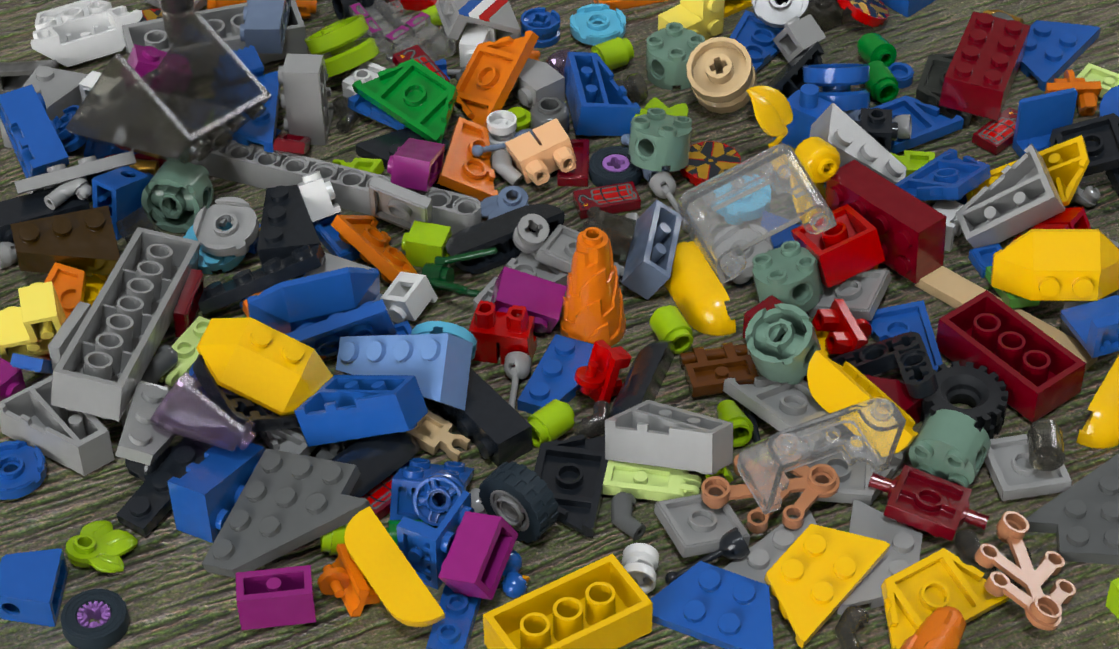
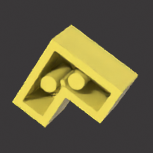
M680 0L679 5L658 15V30L666 28L668 23L678 22L683 25V28L703 35L705 41L723 33L725 0Z
M52 281L45 283L36 282L29 286L18 288L21 307L11 306L0 311V355L2 359L11 362L12 353L34 356L49 354L48 344L66 320V315Z

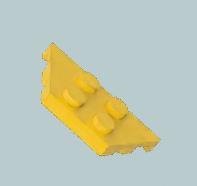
M810 524L766 572L764 580L769 585L771 594L777 598L778 608L784 619H788L796 634L795 641L802 649L884 557L889 550V543Z
M945 548L886 578L881 585L891 649H900L904 641L912 636L925 619L938 607L951 606L958 609L967 624L1007 602L1010 598L1005 594L1002 597L991 595L984 586L986 579L983 578V575L985 573L972 565L963 563L958 556Z

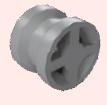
M537 214L523 216L513 232L512 237L515 246L526 253L538 251L548 237L549 224L542 216Z

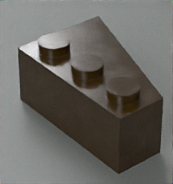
M108 206L10 224L20 271L49 273L54 263L57 262L83 270L88 277H93V274L110 275L120 258Z

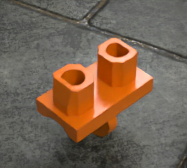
M1071 69L1065 70L1064 78H1055L1054 83H1046L1045 94L1075 88L1078 92L1076 105H1078L1079 114L1081 116H1093L1095 114L1097 99L1102 89L1100 81L1085 82V78H1075V73Z
M345 543L337 544L338 557L334 563L323 567V573L319 576L317 585L321 593L342 598L350 617H360L364 605L378 604L380 599L349 555Z

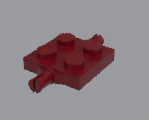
M904 465L901 474L895 477L894 480L873 472L868 487L888 493V503L883 514L884 516L949 541H953L957 528L963 525L964 522L985 530L990 517L989 515L987 516L969 509V498L972 489L908 465Z

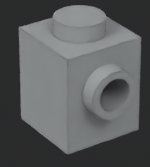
M809 14L801 19L795 16L783 25L784 29L773 38V41L789 63L817 41L820 44L827 37L812 15Z

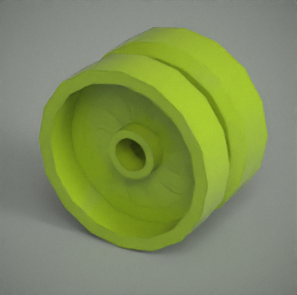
M363 14L329 24L304 40L310 54L321 55L327 53L324 55L328 78L355 68L380 53L373 38L366 37L356 40L369 29Z

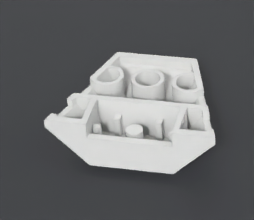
M80 0L37 13L35 20L36 31H33L34 40H31L30 44L35 51L52 60H56L66 67L123 51L125 47L122 25L140 22L143 17L142 10L135 9L132 12H128L127 7L123 5L112 8L111 2L104 0Z

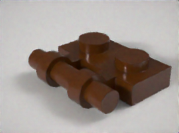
M732 342L722 343L721 347L704 350L703 347L692 348L691 352L679 354L680 364L685 366V376L692 397L724 393V380L727 378H735L739 385L754 384V378L759 377L752 357L748 355L746 344L733 345Z

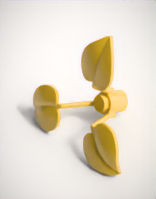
M769 86L751 87L746 91L751 98L758 124L767 135L777 137L768 144V150L759 154V167L766 175L790 172L789 182L799 223H803L826 208L825 184L809 181L798 173L795 167L791 166L794 155L793 149L789 145L779 144L788 134L786 125L793 121L792 109L787 98L780 91Z

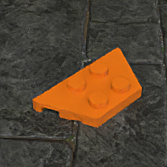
M525 31L524 37L513 39L510 36L499 38L495 42L487 41L477 45L456 85L458 92L456 102L474 123L487 127V116L494 111L502 110L539 38L533 31Z

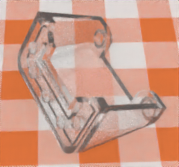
M786 144L775 145L687 190L678 201V210L690 240L696 243L721 284L736 278L744 271L747 264L744 250L784 229L801 222L806 232L817 235L837 225L833 212L795 152Z
M881 397L872 398L777 432L747 445L739 454L737 469L763 514L766 515L781 508V491L786 490L790 482L785 473L841 452L849 466L859 461L870 465L872 473H879L889 469L906 419L892 401Z

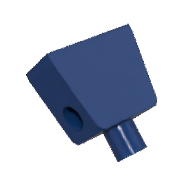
M808 83L802 85L800 90L795 91L787 99L792 109L793 121L786 125L788 134L781 142L795 149L803 140L810 137L811 125L831 105V102L818 97L819 88L815 84Z
M122 166L92 178L93 208L109 207L116 240L121 239L147 216L144 213L141 198L143 190L154 177L151 173L145 174L129 166Z
M63 549L6 554L1 558V619L56 627L68 576Z

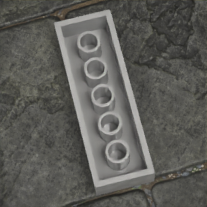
M291 0L282 54L258 53L262 64L285 59L287 53L308 54L307 45L304 41L306 39L305 25L295 0ZM247 2L122 25L127 56L129 58L134 44L153 46L161 51L181 53L186 57H190L194 76L209 75L215 72L216 67H219L222 54L227 55L228 52L232 53L233 50L238 52L239 48L243 50L246 47V43L240 40V24H244L243 9L244 6H248Z

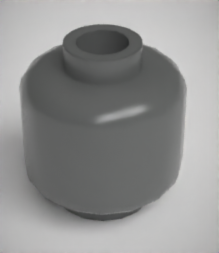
M545 97L532 106L530 110L531 129H535L557 118L568 134L569 108L564 102L555 97Z

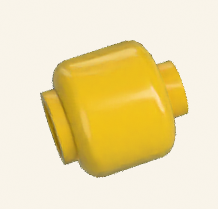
M809 137L803 140L797 146L793 155L795 169L814 183H824L830 180L837 173L841 162L840 153L837 149L820 137Z

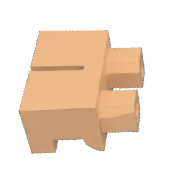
M557 118L532 129L534 137L528 131L505 142L507 151L512 158L513 167L522 173L527 184L534 182L537 186L548 182L550 173L558 169L565 173L576 169L575 161L577 160L570 138Z

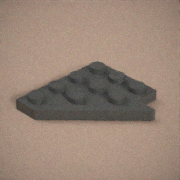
M266 448L204 558L202 566L209 573L236 578L237 572L253 571L349 523L358 512L369 506L371 507L367 499L349 496L361 474L357 465Z
M1119 453L1026 518L1030 525L1028 532L1056 533L1057 553L1065 561L1119 565Z

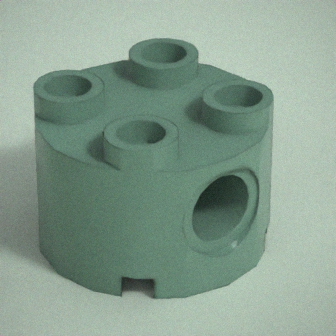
M678 22L668 23L666 28L660 29L651 36H648L646 39V71L648 80L655 86L666 90H673V86L679 85L680 90L691 88L687 78L686 65L691 52L700 43L705 41V37L695 31L683 28V25Z
M649 108L647 114L633 117L628 146L630 162L639 168L662 172V166H670V172L685 168L689 163L692 119L687 116L667 115L666 111L661 108Z
M183 160L164 162L142 192L141 203L144 213L149 219L152 216L158 221L155 225L162 230L172 233L187 232L193 225L197 213L204 206L208 209L213 202L214 189L209 179V171L202 165H194Z
M786 241L781 247L769 250L766 253L757 254L752 258V273L759 303L773 295L781 302L796 305L807 312L820 302L819 295H823V287L818 261L807 248L801 247L798 241Z
M774 304L775 308L768 311L764 308L758 311L749 321L745 331L747 348L756 369L762 376L770 381L787 382L788 384L795 385L802 382L804 376L807 375L808 365L816 350H821L820 343L805 311L796 305Z
M940 409L936 410L933 416L930 413L926 417L918 431L917 437L910 446L908 455L914 468L968 488L974 481L989 453L991 446L989 435L984 428H982L981 432L975 428L976 421L970 416L956 410Z

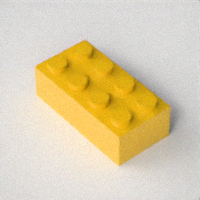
M612 553L483 614L484 644L488 649H618L652 632L653 602Z

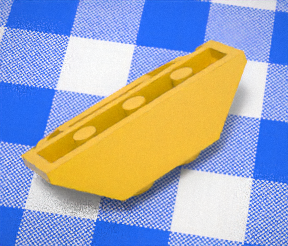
M1082 135L1039 151L1064 206L1070 204L1090 162ZM1013 161L1008 164L1012 166L1016 161ZM1008 164L990 170L991 177L981 183L978 188L966 194L967 202L984 186L989 187L1003 174L1001 171Z
M1031 229L1012 241L1003 250L1000 249L993 254L991 286L1030 301H1098L1119 290V249L1099 229Z
M251 317L211 318L196 347L199 354L203 356L205 364L217 385L280 416L295 414L294 410L333 377L314 348Z

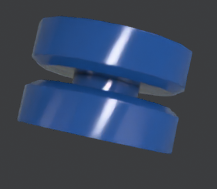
M831 63L803 66V82L822 86V88H819L818 97L831 103L833 102L842 111L870 108V92L863 88H851V85L865 84L870 80V65Z

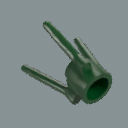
M489 248L448 257L436 256L434 263H426L423 266L421 274L426 275L433 289L476 297L481 291L453 283L454 270L449 268L448 264L496 254L498 250L496 248Z

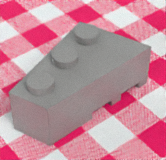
M287 53L284 65L279 66L278 82L283 84L284 87L281 93V107L286 108L287 113L284 116V131L293 135L310 137L311 145L326 146L335 105L334 103H328L327 97H331L332 92L330 87H326L328 74L324 56Z
M38 65L22 87L32 84L36 93H41L46 105L45 111L49 119L53 121L56 116L61 118L65 114L63 110L69 106L79 105L84 109L79 83L88 74ZM0 118V130L4 147L13 148Z
M833 102L811 125L810 137L824 139L840 153L841 162L839 167L855 159L893 184L906 177L907 167Z
M1032 143L1024 150L1026 153L1012 166L1008 164L1001 171L1003 174L989 187L984 186L955 213L966 240L973 248L1000 243L1065 211L1046 164Z
M53 375L0 401V427L4 435L14 440L27 442L28 446L33 448L35 446L38 447L43 455L85 476L115 460L109 431L95 415L69 411L65 408L51 405Z
M646 400L605 420V460L696 471L706 475L715 474L720 469L733 463V423Z

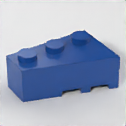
M568 52L563 76L565 77V93L576 135L622 136L630 134L632 118L636 114H640L641 107L637 102L632 103L628 99L625 87L616 84L613 80L614 74L597 53Z
M32 84L0 94V118L25 178L48 173L47 168L58 164H65L66 168L69 165V156L57 134L53 121L49 119L45 111L46 105L41 93H36Z
M334 375L294 412L307 445L311 447L384 434L407 432L417 426V422L428 413V409L414 375Z
M228 434L204 453V458L206 459L201 463L196 464L192 462L186 466V472L188 473L180 479L174 476L169 479L167 483L176 530L213 543L263 455L265 447Z

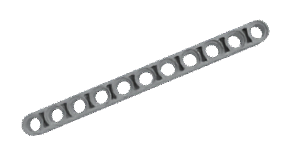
M180 129L171 136L175 161L183 160L194 165H202L209 171V176L262 189L281 185H297L303 182L302 176L320 171L324 182L330 181L336 199L331 200L332 204L338 203L340 208L371 215L369 183L372 177L375 176L391 182V177L289 152L277 150L266 152L264 151V146L252 143L246 146L237 143L235 140H226L216 137L214 134L194 129ZM430 187L427 192L406 188L432 199L433 224L450 226L452 235L482 222L481 203L477 198Z

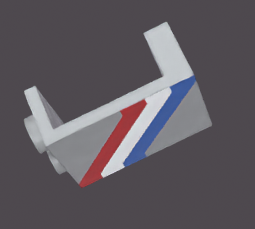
M437 0L435 3L447 38L458 40L467 22L496 29L498 38L510 36L513 39L520 38L521 29L509 0Z

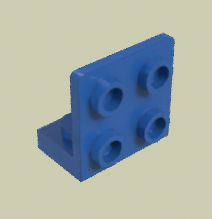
M1075 88L1023 98L1019 101L1012 148L1020 158L1026 153L1024 150L1031 143L1038 152L1049 148L1052 130L1073 123L1078 95Z
M1119 295L1061 310V319L1092 358L1119 351Z
M412 458L392 478L390 520H401L403 516L410 519H420L413 506V494L417 486L430 474L439 471L450 472L459 477L466 488L474 476V468L465 467V463L458 461H448L444 465L430 464V460L426 458ZM436 493L434 495L438 501V506L446 503V496L444 494Z
M467 491L461 493L437 528L405 516L396 526L399 549L423 583L437 590L443 583L438 576L442 563L447 557L456 535V529L460 525L465 511L474 512V508H471V493Z

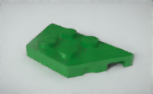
M413 58L400 63L395 68H388L378 72V78L363 84L361 80H358L352 84L355 93L427 141L442 144L458 96L456 86Z

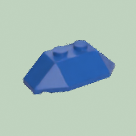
M346 267L280 282L265 289L259 295L247 298L249 317L283 334L295 331L299 326L305 324L312 325L326 320L335 313H345L359 308L366 302L374 301L380 293L378 268L368 270L358 267Z

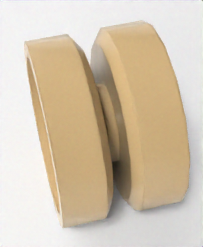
M727 37L710 38L700 43L689 56L686 65L687 78L699 104L708 111L720 114L735 112L751 100L746 90L757 86L756 72L747 49L737 40Z

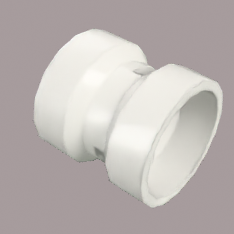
M497 110L487 116L486 123L489 131L490 145L504 143L514 137L517 128L515 114L507 110Z
M645 543L630 544L623 551L622 565L645 594L652 592L656 586L657 574L655 571L658 568L659 553L654 547Z

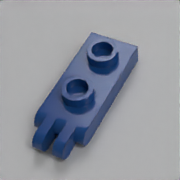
M445 585L439 603L445 613V618L433 624L426 649H468L482 598L454 593Z

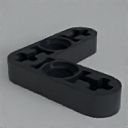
M916 332L903 333L831 359L841 366L847 361L862 374L869 376L899 367L908 394L915 399L931 396L939 388L920 334Z
M198 355L193 365L194 374L227 427L239 433L301 428L295 414L283 416L276 414V416H273L263 410L268 409L230 391L232 394L221 390L219 388L221 386L217 385L207 368L203 356Z

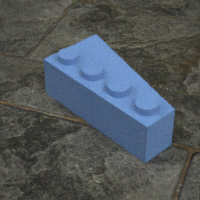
M449 333L340 337L336 370L349 375H414L423 398L465 411L473 343Z

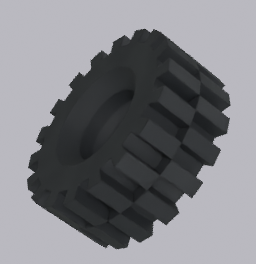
M959 361L951 362V367H947L945 363L938 365V371L934 370L939 388L931 396L923 398L920 421L924 422L930 413L933 416L936 410H956L973 418L976 421L974 427L980 432L984 428L989 438L993 439L994 433L998 435L1001 432L1002 425H1004L1008 402V391H1005L1006 384L1004 381L998 382L999 375L995 372L987 374L988 368L983 365L979 369L973 368L974 363L966 362V366H960ZM961 403L969 405L972 408L963 409L958 408L952 404Z

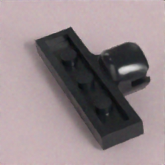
M205 414L179 444L174 447H168L150 466L125 459V465L129 474L144 481V483L116 514L119 523L147 537L172 509L167 481L173 476L180 479L188 473L186 472V466L190 463H201L206 459L204 458V453L228 434L235 436L233 430L227 427L226 424Z

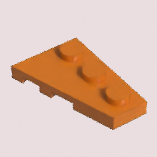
M336 215L331 226L340 233L339 238L355 247L360 252L362 260L378 268L381 272V277L386 282L391 284L401 271L418 274L404 254L397 248L389 245L391 237L388 233L378 231L376 226L379 222L374 216Z

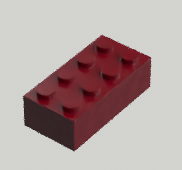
M973 11L944 77L939 105L998 121L1023 59L1031 26L1016 20L998 18L989 13Z
M855 159L839 167L837 173L830 180L826 181V214L849 204L875 226L885 257V261L882 263L915 284L921 278L943 266L947 216Z
M984 291L939 318L936 336L939 351L951 361H959L960 366H966V362L974 363L973 368L979 369L983 365L988 368L987 374L992 372L998 374V382L1004 381L1006 384L1005 391H1008L1007 404L1032 423L1081 392L1086 363L989 291Z

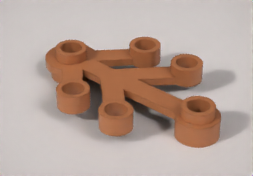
M774 449L769 453L768 467L755 461L754 457L749 453H739L734 457L733 470L735 474L740 477L752 475L763 482L730 485L723 477L711 476L702 483L701 499L709 508L720 509L729 500L767 496L757 509H753L747 514L746 526L748 530L752 533L760 534L767 530L769 517L790 493L803 492L794 505H788L783 510V525L788 529L794 530L802 527L805 513L818 498H828L837 493L840 479L835 469L831 466L817 464L810 468L792 458L784 449ZM781 459L784 462H776L774 460ZM746 463L749 466H741L739 464ZM789 471L798 478L787 479L779 473ZM790 515H795V516H797V517H799V518L792 519V518H789L788 516H790ZM759 519L763 522L755 523L752 520Z
M1006 511L997 523V536L1002 542L1009 544L1016 565L1000 554L995 546L989 543L981 544L974 555L975 561L984 568L989 569L995 566L1002 571H993L984 584L985 589L996 597H1002L1005 594L1023 607L1026 617L1034 627L1048 631L1055 630L1062 620L1061 605L1068 604L1076 593V588L1070 581L1058 579L1050 589V595L1048 596L1043 594L1041 586L1050 576H1056L1060 573L1065 565V560L1059 553L1047 551L1040 560L1037 569L1034 570L1023 541L1030 528L1029 522L1018 512ZM1007 576L1024 587L1027 593L1012 584Z

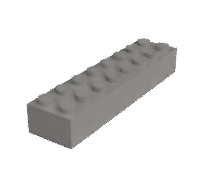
M137 227L53 371L51 405L65 408L69 411L99 416L103 419L120 420L136 390L137 383L141 381L174 318L173 312L190 270L198 269L200 241Z

